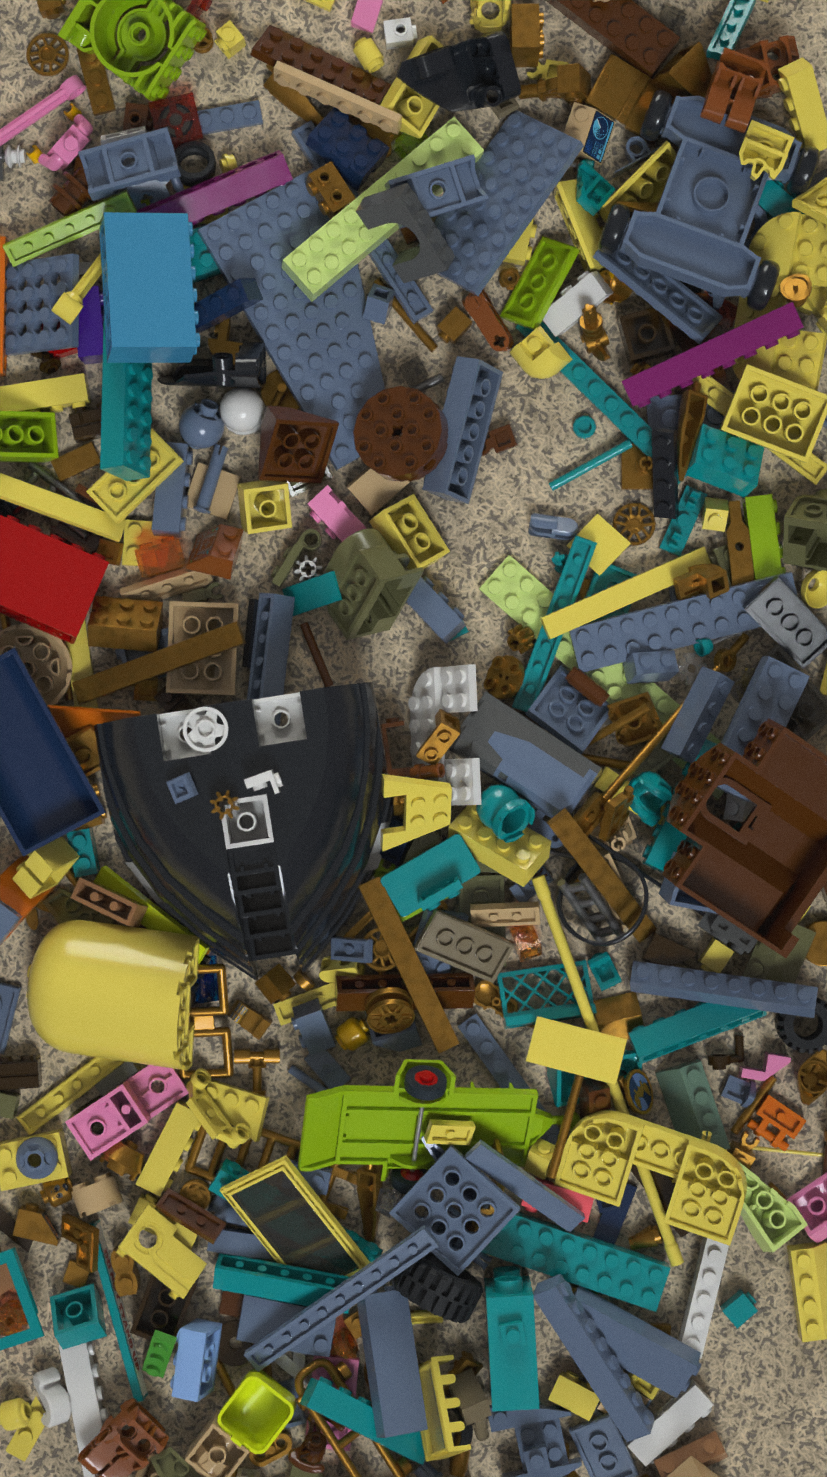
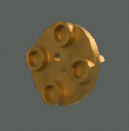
M496 656L492 660V665L487 672L483 683L484 688L496 699L506 700L513 696L515 697L523 684L525 676L524 666L514 656Z

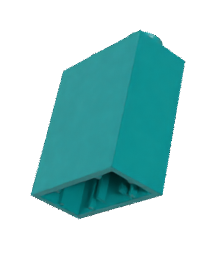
M518 1266L493 1268V1278H484L492 1412L540 1409L534 1296L530 1277L521 1276V1270ZM522 1320L527 1345L504 1350L499 1324Z

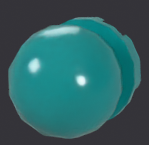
M503 784L489 786L481 792L482 805H476L477 814L481 822L492 829L493 833L506 843L521 838L524 835L522 831L528 823L532 825L535 818L534 808L526 800L521 799L514 789Z

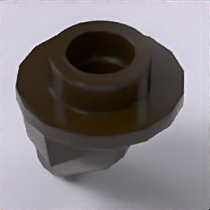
M46 351L31 353V356L42 360L39 365L41 372L52 374L61 366L60 359L52 357Z

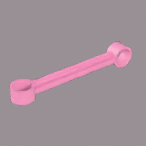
M73 75L61 84L58 90L1 128L0 146L65 101H71L82 94L86 86L79 76Z

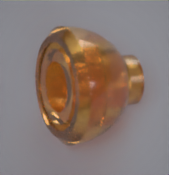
M346 1327L339 1329L333 1336L330 1351L333 1357L339 1356L343 1359H353L358 1355L357 1341Z

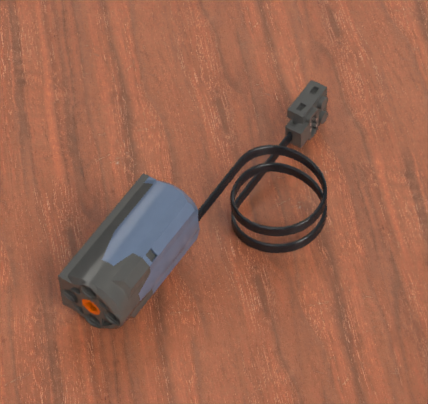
M485 692L477 703L478 711L470 712L462 723L461 733L450 747V751L462 759L480 758L481 772L499 784L514 789L520 798L526 800L550 818H553L564 808L573 817L602 775V768ZM590 834L588 838L609 851L613 860L625 864L639 876L644 889V903L641 913L635 924L625 934L614 940L598 942L582 937L568 924L563 913V893L560 888L558 889L556 899L557 912L564 927L579 940L594 946H611L631 936L643 921L649 902L645 878L661 888L662 884ZM576 862L563 877L567 883L580 868V865ZM694 910L703 916L697 925L725 945L730 942L732 944L730 948L740 955L744 952L749 954L758 941L720 915L716 916L710 912L704 913L700 910Z

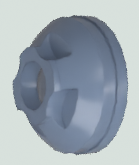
M32 1137L25 1140L19 1146L16 1153V1164L19 1171L31 1179L47 1177L54 1171L58 1163V1152L55 1145L43 1137ZM38 1154L41 1157V1164L37 1167L31 1166L28 1162L29 1155Z

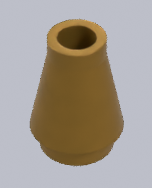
M649 1225L635 1235L628 1237L632 1250L658 1247L660 1243H663L658 1225Z

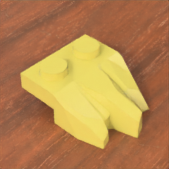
M751 120L739 150L741 165H753L750 178L755 181L765 171L768 173L769 178L774 180L784 167L795 137Z

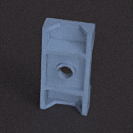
M168 127L78 152L92 201L115 195L114 191L155 179L163 182L181 177ZM134 158L135 163L132 166L126 167L123 165L125 159Z
M474 154L388 180L385 184V188L388 190L408 183L430 218L461 208L472 207L489 199L488 195L481 189L475 171ZM433 185L442 187V196L438 197L433 194ZM398 224L399 229L405 227V226H403V225H401V224Z

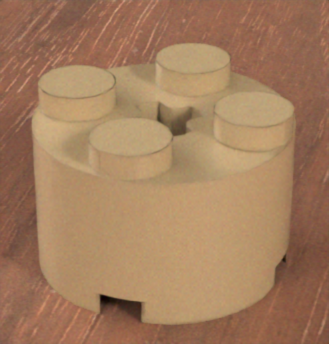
M110 1172L93 1178L95 1183L91 1185L88 1180L72 1187L73 1192L71 1194L80 1218L123 1202L115 1176H111Z

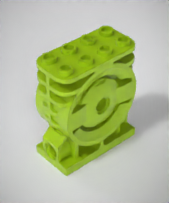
M79 0L58 33V36L69 41L82 52L88 54L95 53L107 69L120 77L123 82L131 85L134 90L142 93L150 101H163L170 91L168 89L169 86L179 78L182 73L181 67L185 61L188 62L194 54L193 48L197 42H201L207 33L205 23L195 18L193 14L187 12L182 6L172 0H151L146 9H133L127 14L125 13L131 8L147 5L150 0ZM167 19L169 21L170 36L168 32V27L165 23ZM116 29H117V41H118V45H119V47H120V49H121L117 56H116V54H117V52H118L119 49H118L117 42H116ZM142 29H144L146 32V37L144 40L140 41L138 38V34ZM168 44L167 47L169 49L162 59L152 65L141 66L139 71L135 72L140 62H150L160 57Z

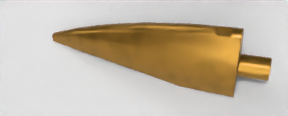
M267 64L266 67L272 74L266 80L263 87L290 111L306 122L312 121L316 127L324 118L318 113L309 98L290 87H283L274 81V67Z
M694 382L691 390L688 389L681 395L677 429L679 482L684 480L705 417L708 395L700 393V382Z
M364 1165L357 1169V1194L364 1238L373 1243L376 1238L383 1191L381 1175L383 1165Z

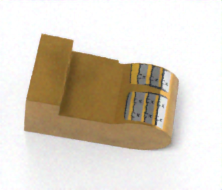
M239 999L236 1000L227 1014L233 1021L240 1024L241 1027L258 1040L261 1039L273 1022Z

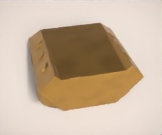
M648 692L607 705L608 715L612 722L647 702L652 706V711L616 731L615 737L617 742L624 745L625 748L650 740L662 726Z

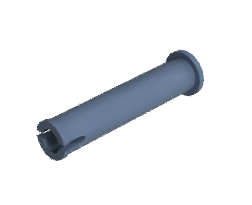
M219 444L214 445L197 504L193 506L194 510L205 514L211 513L209 509L227 451L229 450L227 447L222 446L219 455L221 448Z

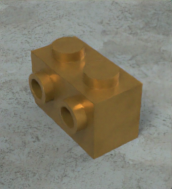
M332 161L308 174L306 181L307 191L311 196L316 197L319 202L320 211L323 215H327L330 220L356 199Z

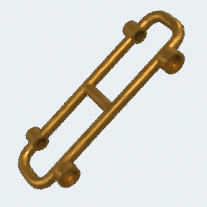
M317 1358L297 1373L294 1387L299 1397L295 1401L302 1411L308 1409L351 1477H362L344 1450L360 1434L351 1430L338 1440L323 1415L299 1404L306 1390L303 1385L304 1379L321 1367L325 1368L338 1389L341 1386L350 1391L345 1381L352 1377L348 1366L343 1361L334 1366L325 1358ZM372 1441L394 1477H405L413 1471L411 1464L404 1456L399 1457L395 1461L386 1447Z

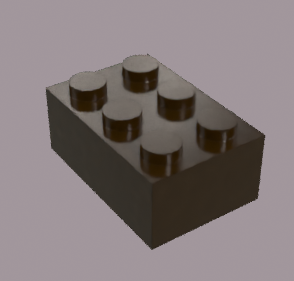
M151 1274L130 1333L150 1341L155 1330L176 1337L178 1330L182 1327L199 1278H197L184 1299L177 1297L174 1300L168 1295L171 1289Z

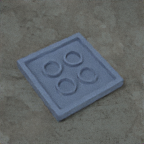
M560 666L525 714L558 740L582 754L608 718L609 710L607 705L609 703L605 701L601 707L593 704L568 683L565 677L569 671Z

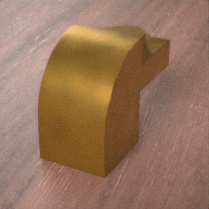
M229 318L215 325L214 336H217V339L208 338V346L212 355L220 352L231 353L233 355V368H235V354L239 353V346L243 343L228 341L231 328V320Z
M715 564L694 565L688 567L689 572L673 578L678 600L690 598L698 594H706L709 599H712L730 590L726 570Z

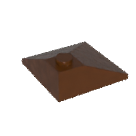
M267 406L261 425L258 479L322 483L339 422L289 407Z

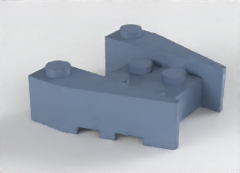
M489 1405L492 1414L488 1417L491 1432L510 1428L515 1429L523 1467L521 1470L502 1473L501 1477H564L582 1466L581 1457L568 1459L559 1419L571 1416V1411L561 1406L539 1405L540 1409L492 1412V1405ZM545 1442L551 1470L528 1475L523 1447Z

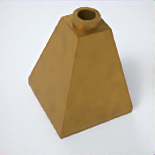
M697 42L680 50L650 82L661 90L669 92L675 98L676 96H701L705 98L712 73L702 44Z

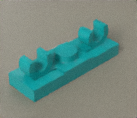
M686 485L678 503L679 516L676 519H671L660 544V549L678 557L681 556L704 504L705 497H707L706 493Z

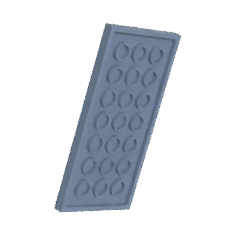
M516 110L510 114L484 150L482 157L475 163V171L481 189L488 195L489 199L472 207L461 208L439 215L434 221L435 226L440 230L441 235L455 255L449 269L437 274L470 293L479 296L584 147L582 142Z

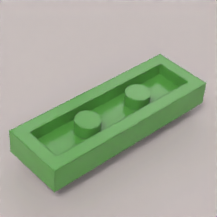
M155 1330L142 1370L151 1376L163 1378L177 1337Z

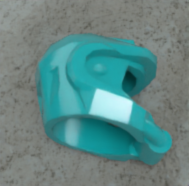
M652 771L642 772L636 775L628 784L634 788V799L630 807L638 814L642 822L652 827L661 819L660 808L665 802L672 800V788L658 773Z

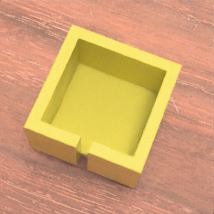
M60 837L29 853V858L16 868L18 872L12 880L32 899L58 885L80 856L63 837Z

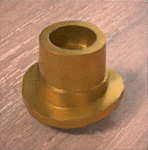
M804 274L790 275L781 282L779 286L780 294L787 300V303L793 302L795 307H800L805 304L810 296L812 283L809 277Z

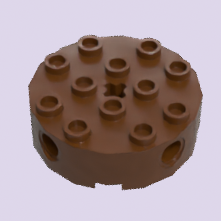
M397 386L383 389L367 400L357 415L353 433L355 449L364 464L386 480L403 482L419 480L437 467L446 453L449 430L446 417L431 398L418 389Z

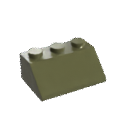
M797 924L792 934L799 938V941L787 958L757 941L743 976L795 984L816 932Z

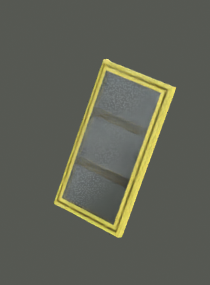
M287 1156L222 1186L219 1190L273 1259L279 1264L351 1277L370 1263Z

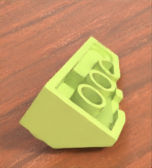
M740 1163L747 1181V1193L741 1216L762 1251L775 1252L808 1224L794 1204L785 1200L776 1190L770 1188L758 1176Z

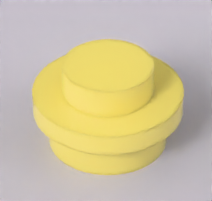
M222 154V159L219 160L222 173L237 168V162L233 154Z

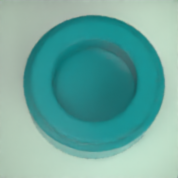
M586 415L578 417L573 424L574 434L581 439L590 438L596 430L595 421Z

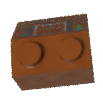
M220 524L199 533L186 569L231 580L241 550L244 529Z

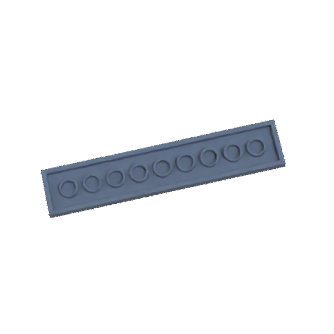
M792 572L778 574L777 576L797 596ZM776 575L731 586L728 592L709 599L706 594H700L683 600H676L586 623L569 631L577 666L583 672L626 662V659L632 653L668 651L699 643L695 640L700 638L712 640L759 628L761 626L742 606Z

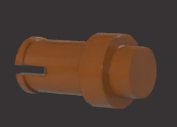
M441 763L431 765L415 764L409 771L410 778L424 780L442 778L445 775V767Z

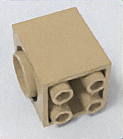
M218 1408L189 1445L184 1460L203 1477H231L250 1452L243 1445L239 1447L230 1440L231 1436L219 1426L217 1419L220 1410Z

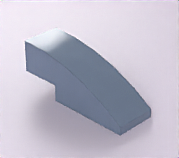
M225 1227L214 1245L208 1242L207 1251L252 1258L273 1259L253 1232L248 1229ZM267 1233L280 1249L282 1236Z

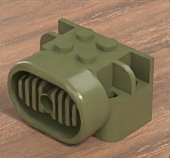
M827 488L821 489L813 495L797 496L784 516L783 563L813 568L818 571H827Z
M373 528L359 530L343 540L336 548L324 571V574L335 571L342 600L328 604L327 610L346 640L390 630L424 572L422 567L408 570L409 556L406 553L397 554L396 551H392L381 533Z

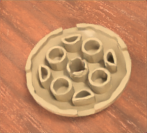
M27 624L12 625L0 631V655L16 648L24 664H32L33 671L30 675L46 704L56 705L67 692L72 678V660L65 643L61 639Z

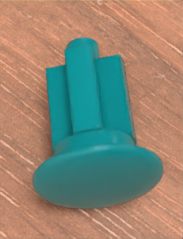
M555 552V556L552 558V562L556 565L554 569L560 574L568 557L567 554L561 555L560 552Z

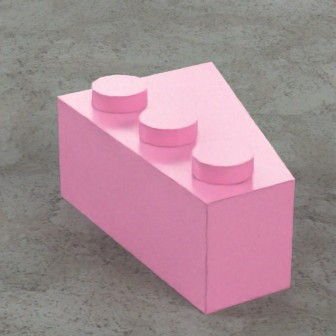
M328 485L307 503L311 509L309 515L317 523L322 521L327 528L324 531L333 540L338 538L342 542L351 534L367 529L346 507L345 503L332 492Z

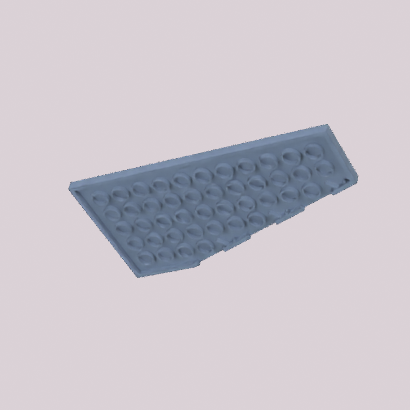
M312 168L293 180L286 182L284 186L280 185L198 229L197 232L228 285L240 278L256 279L263 300L243 311L260 341L265 342L267 353L301 411L339 422L329 456L337 471L360 458L355 449L353 433L357 415L367 400L385 389L371 322L369 319L363 318L366 299L358 264L313 302L310 301L282 269L283 259L330 220L327 215H323L320 211L319 202L316 197L311 196L307 191L306 181L308 174L315 171V168Z

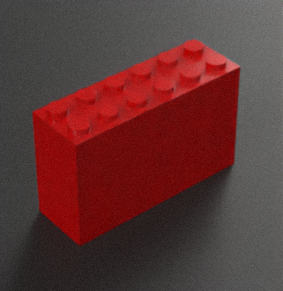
M0 515V613L74 645L109 562L105 561L106 558L103 555L85 552L84 548L74 543L69 545L62 542L63 539L57 535L50 534L48 536L41 533L42 530L34 525L29 524L27 527L20 524V520L16 517Z

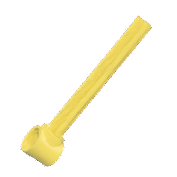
M101 253L73 290L64 292L51 310L70 325L83 308L82 300L102 275Z

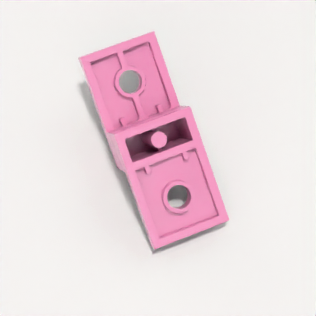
M148 1065L68 1119L65 1123L91 1161L147 1124L151 1118L189 1094V1091L175 1069ZM153 1081H162L164 1083V1090L162 1092L154 1091L152 1088ZM100 1122L104 1127L103 1133L95 1134L91 1129L92 1123Z

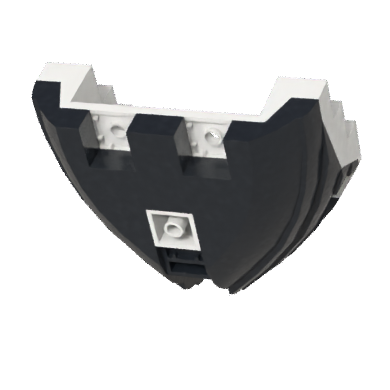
M373 682L323 687L292 694L204 706L220 711L225 716L229 727L225 743L217 750L211 752L197 751L181 738L185 718L195 709L143 715L94 725L104 794L114 829L115 840L121 850L125 863L157 905L191 933L199 937L201 941L210 946L208 950L254 980L259 979L256 960L296 954L302 973H306L331 943V938L336 936L350 920L362 898L359 890L360 885L372 880L377 870L376 868H378L382 856L379 854L381 850V829L389 828L391 819L394 817L392 797L384 798L382 795V774L388 775ZM200 711L196 714L203 717L207 711ZM280 712L288 716V722L285 726H278L275 723V716ZM217 716V723L224 725L222 719ZM188 722L187 727L193 729L191 724ZM223 736L216 737L215 745L221 741ZM201 741L194 743V745L204 748ZM273 769L274 774L279 773L283 786L279 787L281 792L275 794L270 781L266 782L268 787L254 791L253 787L246 788L244 779ZM190 772L199 795L175 804L166 782ZM230 790L231 798L238 797V800L235 801V806L240 807V810L232 811L234 818L231 819L228 814H225L224 818L220 820V813H211L215 809V804L210 803V800L218 799L216 792L219 791L222 796H225L226 791ZM225 798L224 801L219 802V806H222L223 812H225L226 809L231 808V804H228L227 798Z

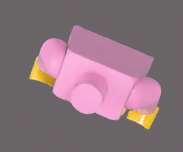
M70 103L72 108L69 112L63 111L64 115L74 124L56 142L47 155L43 154L36 145L32 146L33 152H26V155L34 164L39 163L52 171L59 169L64 171L79 154L78 152L82 151L92 140L89 136L93 132V127L74 104Z

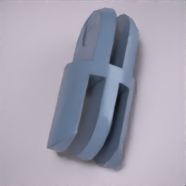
M533 513L530 517L528 534L551 539L572 540L578 534L579 528L578 524L570 518Z

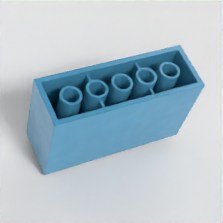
M103 213L99 237L107 363H191L193 355L197 354V347H200V334L196 333L195 325H198L199 314L198 310H194V302H197V289L193 288L192 280H195L196 270L195 266H191V258H194V245L190 244L193 225L192 222H188V213Z

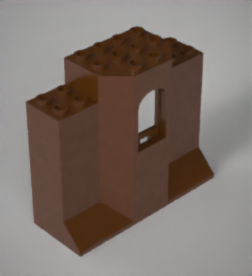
M768 718L758 728V734L755 739L745 747L743 756L719 742L701 755L697 761H694L688 769L687 776L677 784L666 821L688 837L680 842L677 847V853L673 859H670L665 864L662 875L691 897L784 958H787L799 941V938L792 934V931L827 882V756L786 727ZM725 784L756 804L738 831L707 810V800L719 785Z

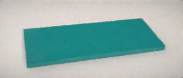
M335 571L282 589L283 595L295 597L293 616L342 600Z

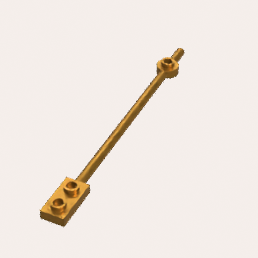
M742 633L729 649H719L714 656V667L711 670L720 673L721 671L730 672L733 670L737 662L736 654L750 639L749 636ZM684 701L603 794L594 792L573 816V819L587 837L604 817L606 802L616 794L668 734Z

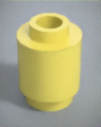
M363 37L354 44L353 52L364 70H368L371 74L383 67L385 64L383 61L384 57L372 38L366 39V37Z

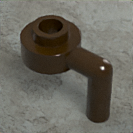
M734 1035L735 1054L707 1055L708 1065L712 1066L713 1070H724L726 1065L743 1062L744 1035Z

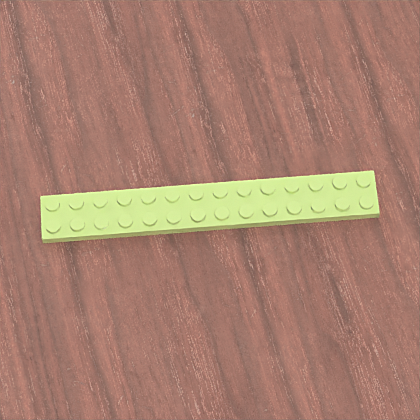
M508 555L479 590L516 623L522 624L523 628L529 627L534 632L535 639L537 640L542 627L540 618L546 616L553 593ZM568 631L563 634L555 657L571 670L574 666L577 668L578 666ZM623 662L584 672L607 691L610 696L606 701L609 704L648 692L662 725L680 706L654 682L627 684ZM709 732L706 739L716 744L721 743L719 739ZM676 757L672 759L682 769L687 763ZM715 788L711 795L718 800L725 791Z

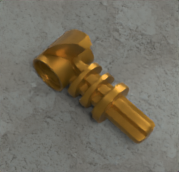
M587 303L584 305V309H582L583 315L580 318V326L583 330V334L580 335L583 343L585 342L588 354L592 353L598 360L605 361L611 358L606 347L610 345V342L603 328V319L601 314L596 312L595 306Z

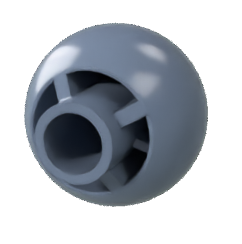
M202 399L201 403L190 405L183 411L180 417V434L191 448H209L215 445L224 433L225 424L218 410L219 405L211 399Z

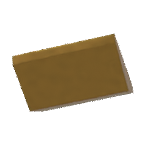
M636 992L594 1000L597 1011L594 1016L600 1033L629 1040L628 1033L633 1028L644 1025Z

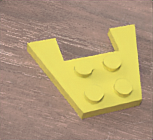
M382 774V795L384 798L404 795L403 826L381 829L380 846L382 852L450 825L452 787L450 783Z

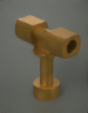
M250 1048L234 1049V1064H248V1068H253V1089L249 1091L266 1096V1090L262 1089V1068H266V1063H280V1048H264V1051H250Z

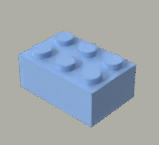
M196 1318L178 1330L176 1336L178 1350L173 1359L175 1373L170 1382L172 1397L199 1402L214 1391L222 1323Z

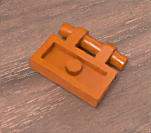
M767 1094L755 1111L762 1119L758 1123L750 1119L746 1126L753 1130L752 1133L756 1136H762L768 1140L772 1147H778L785 1152L789 1146L783 1140L786 1134L795 1139L807 1120ZM769 1123L779 1129L776 1134L766 1129Z

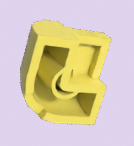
M541 326L537 327L510 351V355L522 370L532 378H550L573 360L559 342L554 343Z

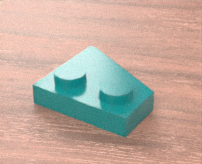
M583 160L577 166L576 201L585 211L594 216L616 189Z

